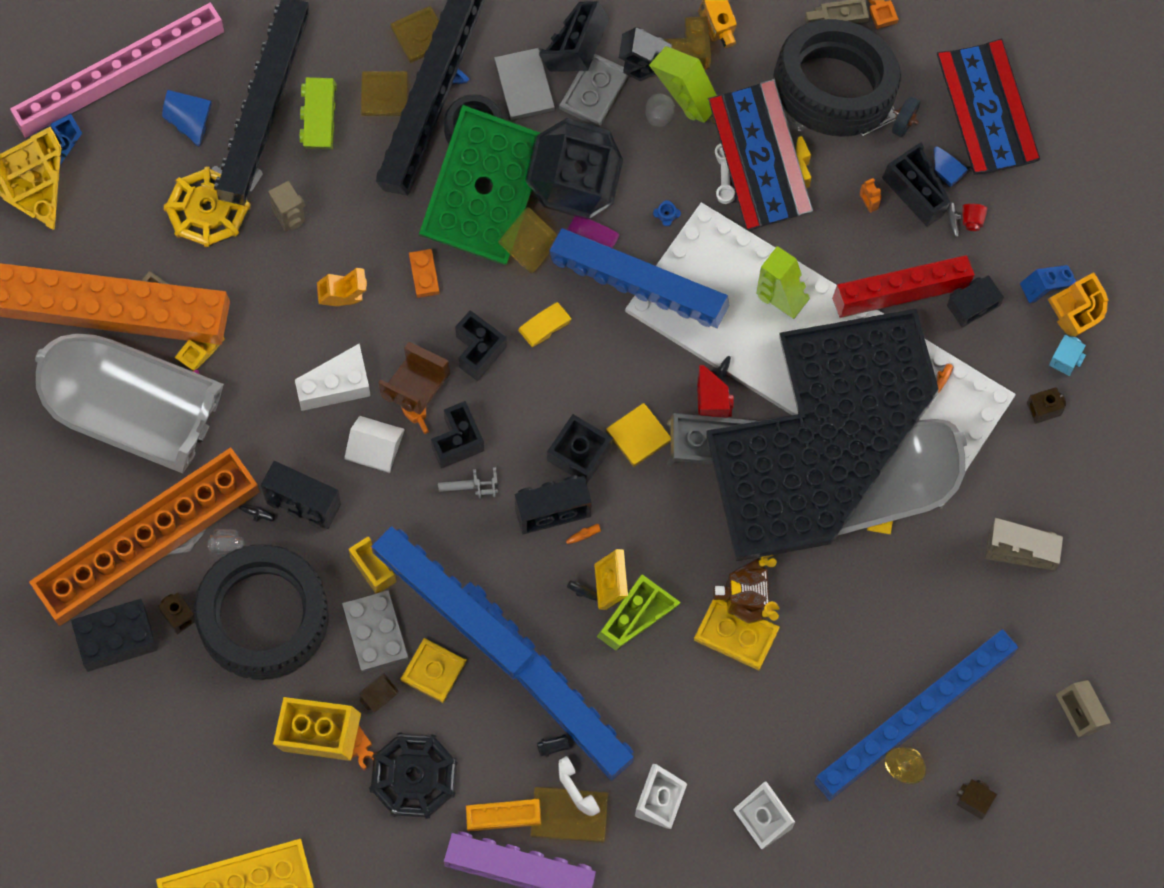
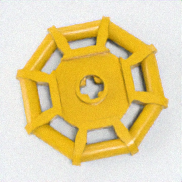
M205 167L201 171L183 178L178 177L175 180L174 189L167 203L164 204V211L167 212L172 223L175 236L204 245V247H209L211 244L231 236L236 237L239 234L238 230L247 211L250 210L251 204L246 201L245 206L218 200L217 191L214 190V184L211 183V179L216 180L221 174L210 169V167ZM204 179V183H201V186L196 188L195 186H190V184ZM182 191H185L187 194L183 202H178ZM211 202V209L204 210L201 206ZM231 209L237 210L232 223L227 219ZM177 211H184L186 215V220L182 223ZM191 225L203 229V235L188 229ZM220 225L226 228L210 235V229H218Z

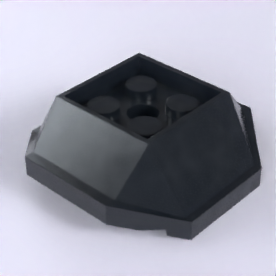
M566 118L535 136L525 181L532 188L544 208L583 219H590L614 203L623 158L610 130ZM575 163H578V164L581 165V167H582V173H581V174H580V173H577V172L575 171V169H574V164H575Z

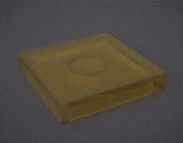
M431 6L390 24L410 63L424 57L425 51L432 40L433 31L438 25L439 20Z
M362 71L361 116H400L407 103V71Z
M526 208L498 243L530 273H534L549 255V250L558 235L530 208Z

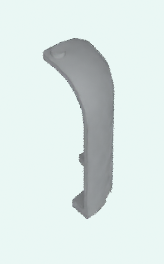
M71 334L60 336L48 343L43 349H39L35 358V362H37L36 390L42 405L55 420L70 429L180 473H183L193 460L197 441L203 442L210 427L206 424L207 419L212 411H216L224 386L223 383L97 335Z
M919 420L838 535L924 513L945 504L959 490L965 475V452L963 447L967 446L964 432H959L956 425L946 420Z

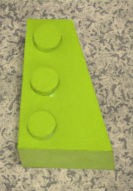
M665 46L649 66L683 109L685 115L691 120L696 119L705 123L712 115L708 98L717 95L700 60Z
M306 77V83L301 85V97H305V106H301L300 119L304 120V129H300L299 140L300 143H303L305 149L333 150L334 110L336 106L334 95L335 91H337V84L333 78Z
M777 246L761 266L756 291L759 299L766 304L771 303L793 319L796 318L810 299L809 295L803 291L806 288L805 283L800 282L799 279L802 273L797 259Z
M641 575L629 590L628 596L622 600L596 637L616 651L674 610L681 602L647 577Z

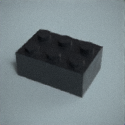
M273 461L261 483L264 499L269 506L279 509V507L288 510L287 513L298 519L303 517L309 520L308 522L316 528L325 527L329 529L341 506L338 489L277 461Z
M570 476L559 483L554 481L546 482L539 488H523L514 494L515 511L522 535L591 517L592 501L584 476Z
M141 598L71 620L81 659L87 672L158 651Z

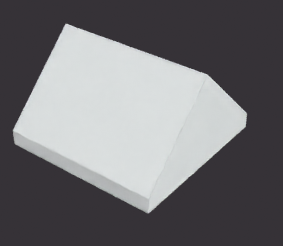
M359 416L350 430L345 460L390 473L405 430Z
M652 764L636 808L635 817L671 829L687 783L657 764Z
M767 782L761 784L733 809L761 849H764L792 830L795 824L794 819Z

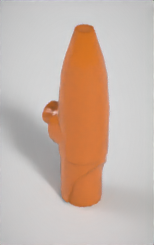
M949 363L945 365L942 372L939 371L937 373L938 393L946 384L954 368Z
M599 524L581 529V531L568 538L566 543H576L601 532Z

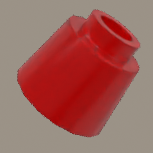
M981 204L962 205V220L966 230L979 231L983 227L988 209L986 206Z

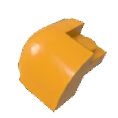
M1093 272L1067 289L1050 297L1048 301L1059 318L1057 323L1067 335L1076 337L1105 318L1109 299Z

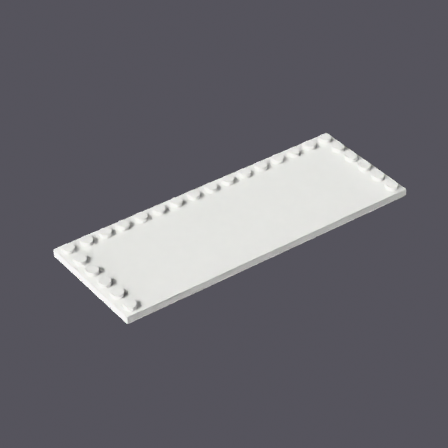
M701 202L656 266L728 295L730 306L718 329L712 326L705 327L695 319L690 317L689 319L683 318L673 310H663L655 303L641 301L636 296L630 301L625 312L717 369L727 356H730V365L726 375L787 413L796 415L798 411L779 333L877 316L884 313L879 310H873L840 318L832 299L837 285L798 262L802 276L799 279L800 282L805 283L806 288L803 291L809 295L810 299L796 318H791L771 303H764L756 294L761 266L774 251L775 247ZM925 339L936 381L938 379L937 373L939 371L942 372L946 364L949 363L954 368L946 384L920 420H946L956 425L959 432H964L967 446L963 447L966 472L1016 394Z

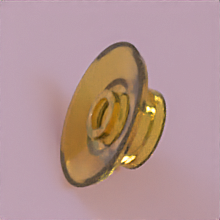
M897 747L891 749L885 756V766L888 772L898 781L906 784H916L924 779L926 766L917 750L910 747Z

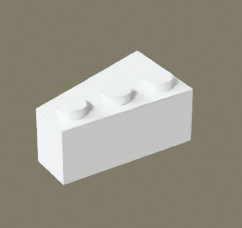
M360 344L295 379L301 411L370 396Z

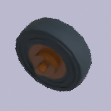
M909 97L899 110L894 109L893 113L896 114V120L892 127L893 134L903 137L909 127H912L913 124L918 125L919 121L916 120L920 106L919 100Z

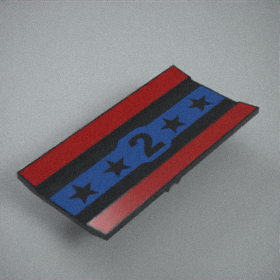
M1003 39L953 51L937 52L938 61L973 174H986L1040 161L1041 158Z
M772 79L708 98L746 230L812 212V206L775 80Z

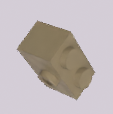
M287 181L268 191L272 210L285 232L290 229L299 228L305 222L303 208L306 205L302 197L297 195L290 182Z
M1089 680L1073 683L1056 694L1078 738L1092 735L1111 724Z

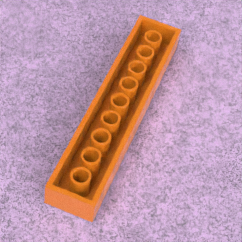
M0 263V317L186 341L190 339L194 342L222 345L230 305L226 291Z
M230 447L29 581V583L60 627L260 493L258 484Z

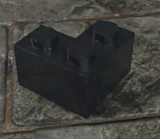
M638 27L623 33L618 57L625 61L623 73L638 81H643L656 75L649 65L665 46L671 48L672 44Z
M469 310L455 327L456 337L468 346L459 357V368L478 381L507 348V337Z
M466 401L444 409V419L450 431L431 439L432 450L441 469L484 451L483 438Z

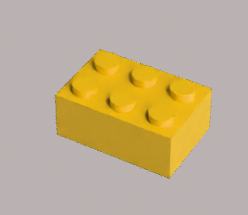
M283 697L273 745L283 752L351 761L361 713L353 706Z

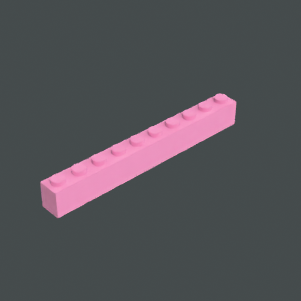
M210 2L10 108L14 121L24 137L27 138L66 115L74 113L224 33L222 19Z

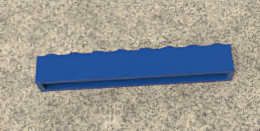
M563 228L549 250L553 263L558 267L570 268L578 275H587L603 285L607 283L622 293L629 292L635 295L641 301H651L663 310L670 309L677 312L683 318L689 319L690 317L695 319L705 327L712 326L718 329L730 306L728 295Z
M391 526L371 546L373 554L514 680L533 660V648L523 639L519 641L514 636L515 632L510 626L500 624L496 620V614L491 609H484L478 604L480 602L473 593H466L461 589V583L453 576L449 578L443 572L444 568L437 561L431 562L426 557L427 553L419 545L413 546L408 541L409 537L401 529L396 530Z

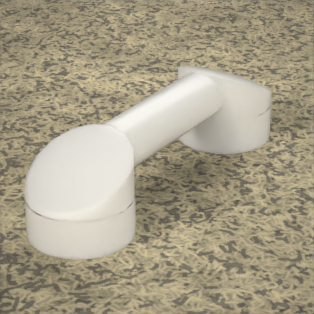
M720 143L715 148L716 159L721 164V186L718 187L716 195L720 203L729 204L735 200V192L733 187L730 186V173Z
M565 756L558 762L559 778L576 807L589 816L598 814L600 810L592 795L583 799L571 780L570 776L575 774V769L569 758Z

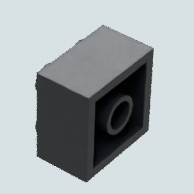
M572 414L548 449L547 461L571 476H584L586 484H588L611 450L613 438Z

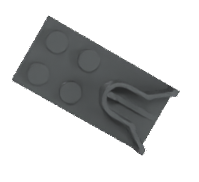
M673 413L666 421L667 426L671 428V458L667 461V466L671 467L676 461L713 465L706 431L757 421Z

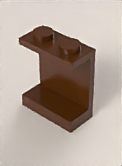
M408 342L404 347L405 361L388 383L380 380L378 385L383 399L388 402H395L406 411H413L420 415L451 372L448 360Z

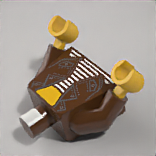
M774 555L764 556L761 559L757 558L730 573L726 586H714L713 599L727 600V612L748 624L766 620L767 617L773 621L777 620L779 615L775 610L780 608L776 602H769L767 569H764L765 565L768 567L776 565L777 561L774 558L768 560L769 557Z

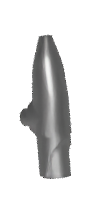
M950 203L947 208V216L954 236L958 237V219H962L961 214L957 215L954 203Z

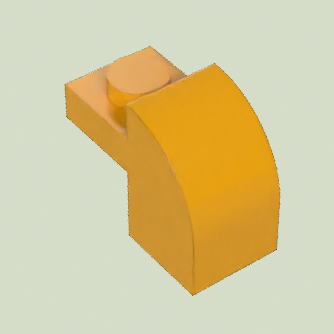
M355 268L346 276L327 274L317 282L318 303L329 306H344L362 301V293L366 291L367 286L364 269Z

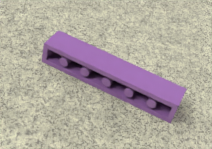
M465 832L451 834L444 859V867L522 888H592L596 871H592V867L585 864L573 866L562 858L554 857L551 860L544 858V854L540 852H521L517 846L509 844L506 847L496 845V841L488 838H482V841L472 838L471 834Z

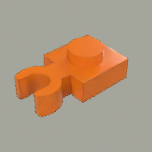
M868 0L872 4L869 11L876 29L898 23L899 19L891 0L886 2L884 0Z
M874 178L865 181L861 185L860 196L870 213L879 209L881 201V190L875 187Z
M358 726L351 759L358 756L359 766L365 771L367 768L363 762L366 758H371L374 753L367 751L372 744L361 727Z

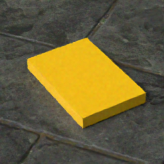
M713 599L694 637V641L759 671L780 627L766 620L748 624L727 612V602Z

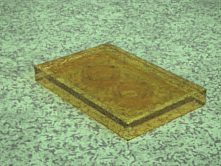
M535 787L534 799L540 800L542 825L531 826V837L604 843L608 793L578 790L583 799L592 795L599 807L600 812L598 814L589 816L576 807L566 789Z

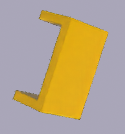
M368 536L349 548V554L375 594L396 583V576L393 571H390L373 554L372 541Z

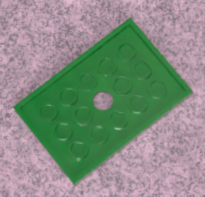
M462 105L418 235L506 266L532 190L526 183L525 178L534 139L540 132ZM481 177L488 178L493 185L492 191L488 194L477 192L475 188L477 179Z

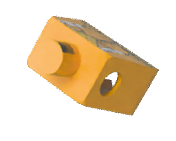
M702 0L698 13L712 41L720 39L724 48L735 45L736 40L733 33L737 23L728 0Z

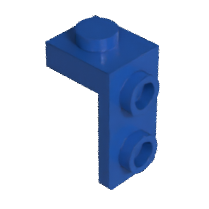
M1064 265L1036 269L1020 285L1029 303H1034L1049 291L1068 288L1076 280L1069 266Z

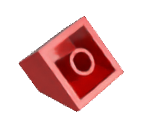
M699 365L697 378L698 415L722 418L732 417L734 398L733 395H729V387L705 365Z

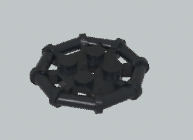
M399 732L393 740L371 757L374 760L369 790L389 810L390 816L425 817V819H429L430 815L446 801L454 798L456 794L454 792L455 774L458 761L436 739V735H414ZM407 744L424 745L423 750H410L407 748ZM400 746L402 749L400 755L392 761L387 757ZM433 749L443 761L439 763L433 761L428 754L430 750ZM382 765L389 767L388 780L381 781ZM412 769H416L417 773L421 774L420 778H416L415 781H411L410 777H406L407 773H411ZM442 769H446L445 785L438 783V773ZM391 787L394 790L395 794L399 796L395 802L384 789ZM435 789L441 794L427 805L424 798L430 796ZM404 800H419L420 807L402 805Z

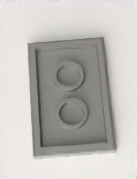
M538 48L494 57L510 120L555 111Z
M595 54L589 70L578 72L560 103L559 109L593 126L600 127L629 76L623 73L624 67Z

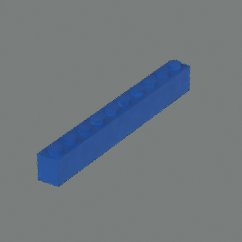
M469 582L462 589L466 593H473L480 602L478 604L484 609H491L496 614V620L500 624L510 626L515 632L514 636L519 641L523 639L533 648V660L516 679L599 769L613 781L633 763L634 756L632 754L634 752L626 742L621 743L616 738L617 733L609 724L605 726L599 720L601 718L599 713L592 706L588 708L582 702L584 698L576 689L572 691L567 686L568 681L559 671L557 673L553 671L550 667L552 664L543 654L538 655L534 650L535 645L528 637L523 638L518 633L519 628L510 619L507 621L501 615L503 613L501 608L495 602L491 604L485 598L487 596L485 591L479 585L475 587Z
M1003 629L1000 630L817 775L814 781L816 786L831 801L1016 653L1018 646Z

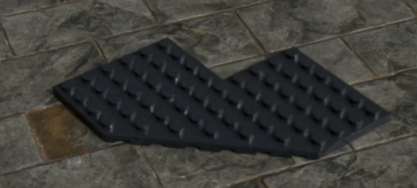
M917 309L780 332L779 339L798 414L706 431L736 561L832 544L938 394L939 388Z

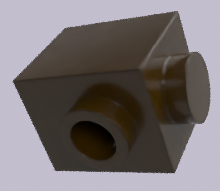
M1057 387L1030 395L1027 405L1035 424L1061 416L1065 409L1066 401L1062 393L1059 394Z
M179 592L175 595L170 594L162 599L161 604L158 605L162 615L177 635L195 623L194 613Z
M383 673L359 693L362 697L360 702L367 710L372 709L375 713L395 697L399 690Z
M971 779L968 785L963 783L956 796L960 800L957 805L982 820L997 794L991 791L985 782Z

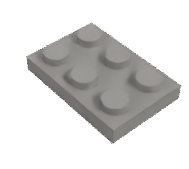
M389 590L342 603L362 673L408 660Z

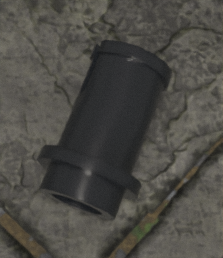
M564 734L548 740L543 738L541 742H537L540 756L547 758L549 754L568 750L569 743Z

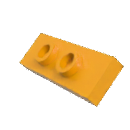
M532 799L466 805L467 830L469 832L542 825L540 800Z

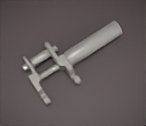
M493 467L494 478L491 481L480 482L477 479L476 469H473V480L439 482V492L475 488L478 489V491H475V495H479V499H481V495L493 494V497H495V493H498V489H495V487H498L496 467ZM492 484V489L480 490V485Z

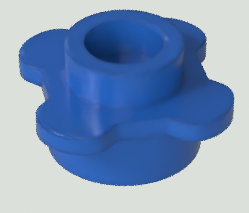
M669 200L663 201L658 209L653 211V216L659 218L664 226H670L672 221L681 215L680 210L676 209L675 205Z

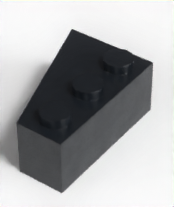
M599 1L578 2L564 20L563 24L565 26L558 34L554 33L551 37L552 42L546 50L542 49L539 52V56L549 72L589 70L609 21V17Z
M920 142L889 163L882 179L924 225L928 227L944 215L950 200L940 179L936 178L932 169L933 165L927 159L923 151L924 146Z

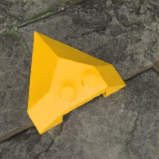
M48 127L31 136L30 139L0 154V196L4 201L32 218L42 221L50 229L55 230L61 146L52 128Z

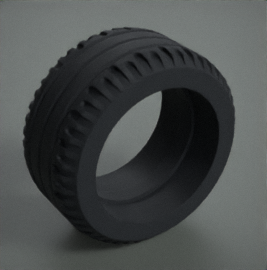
M468 95L458 98L457 101L455 100L449 106L444 116L445 138L449 144L462 105L503 119L500 108L494 101L481 95Z

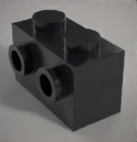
M988 275L984 278L978 277L974 279L963 290L962 288L954 290L950 294L947 307L960 326L964 327L1000 307L1004 296Z

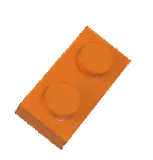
M432 249L409 252L417 298L439 295Z

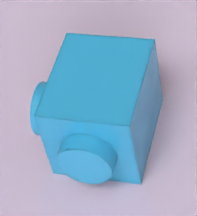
M1064 335L1049 366L1070 376L1075 365L1081 366L1086 354L1082 353L1086 345L1074 336Z

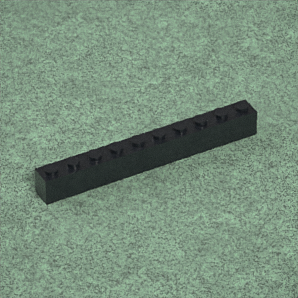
M281 0L280 4L275 6L274 22L269 23L267 42L264 41L261 46V60L256 61L254 80L251 79L248 84L247 91L249 95L247 99L242 101L241 118L236 119L234 138L231 137L228 142V156L223 158L221 176L215 180L214 190L217 191L218 200L243 206L246 204L310 14L309 3L306 1Z
M447 0L444 10L441 11L440 20L433 31L430 45L425 51L423 63L417 71L415 83L409 91L407 103L401 111L399 123L393 132L391 143L384 155V161L376 175L377 184L385 192L408 196L485 0Z

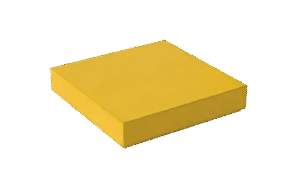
M645 403L606 428L608 435L613 438L615 444L633 467L671 442L670 435Z
M620 549L614 550L594 564L598 608L601 610H607L628 596L624 550Z
M424 638L400 680L444 703L467 661Z

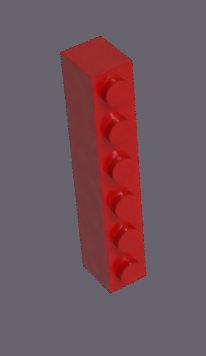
M967 255L837 284L832 299L839 317L842 318L951 293L958 288L963 290L969 286L975 274Z

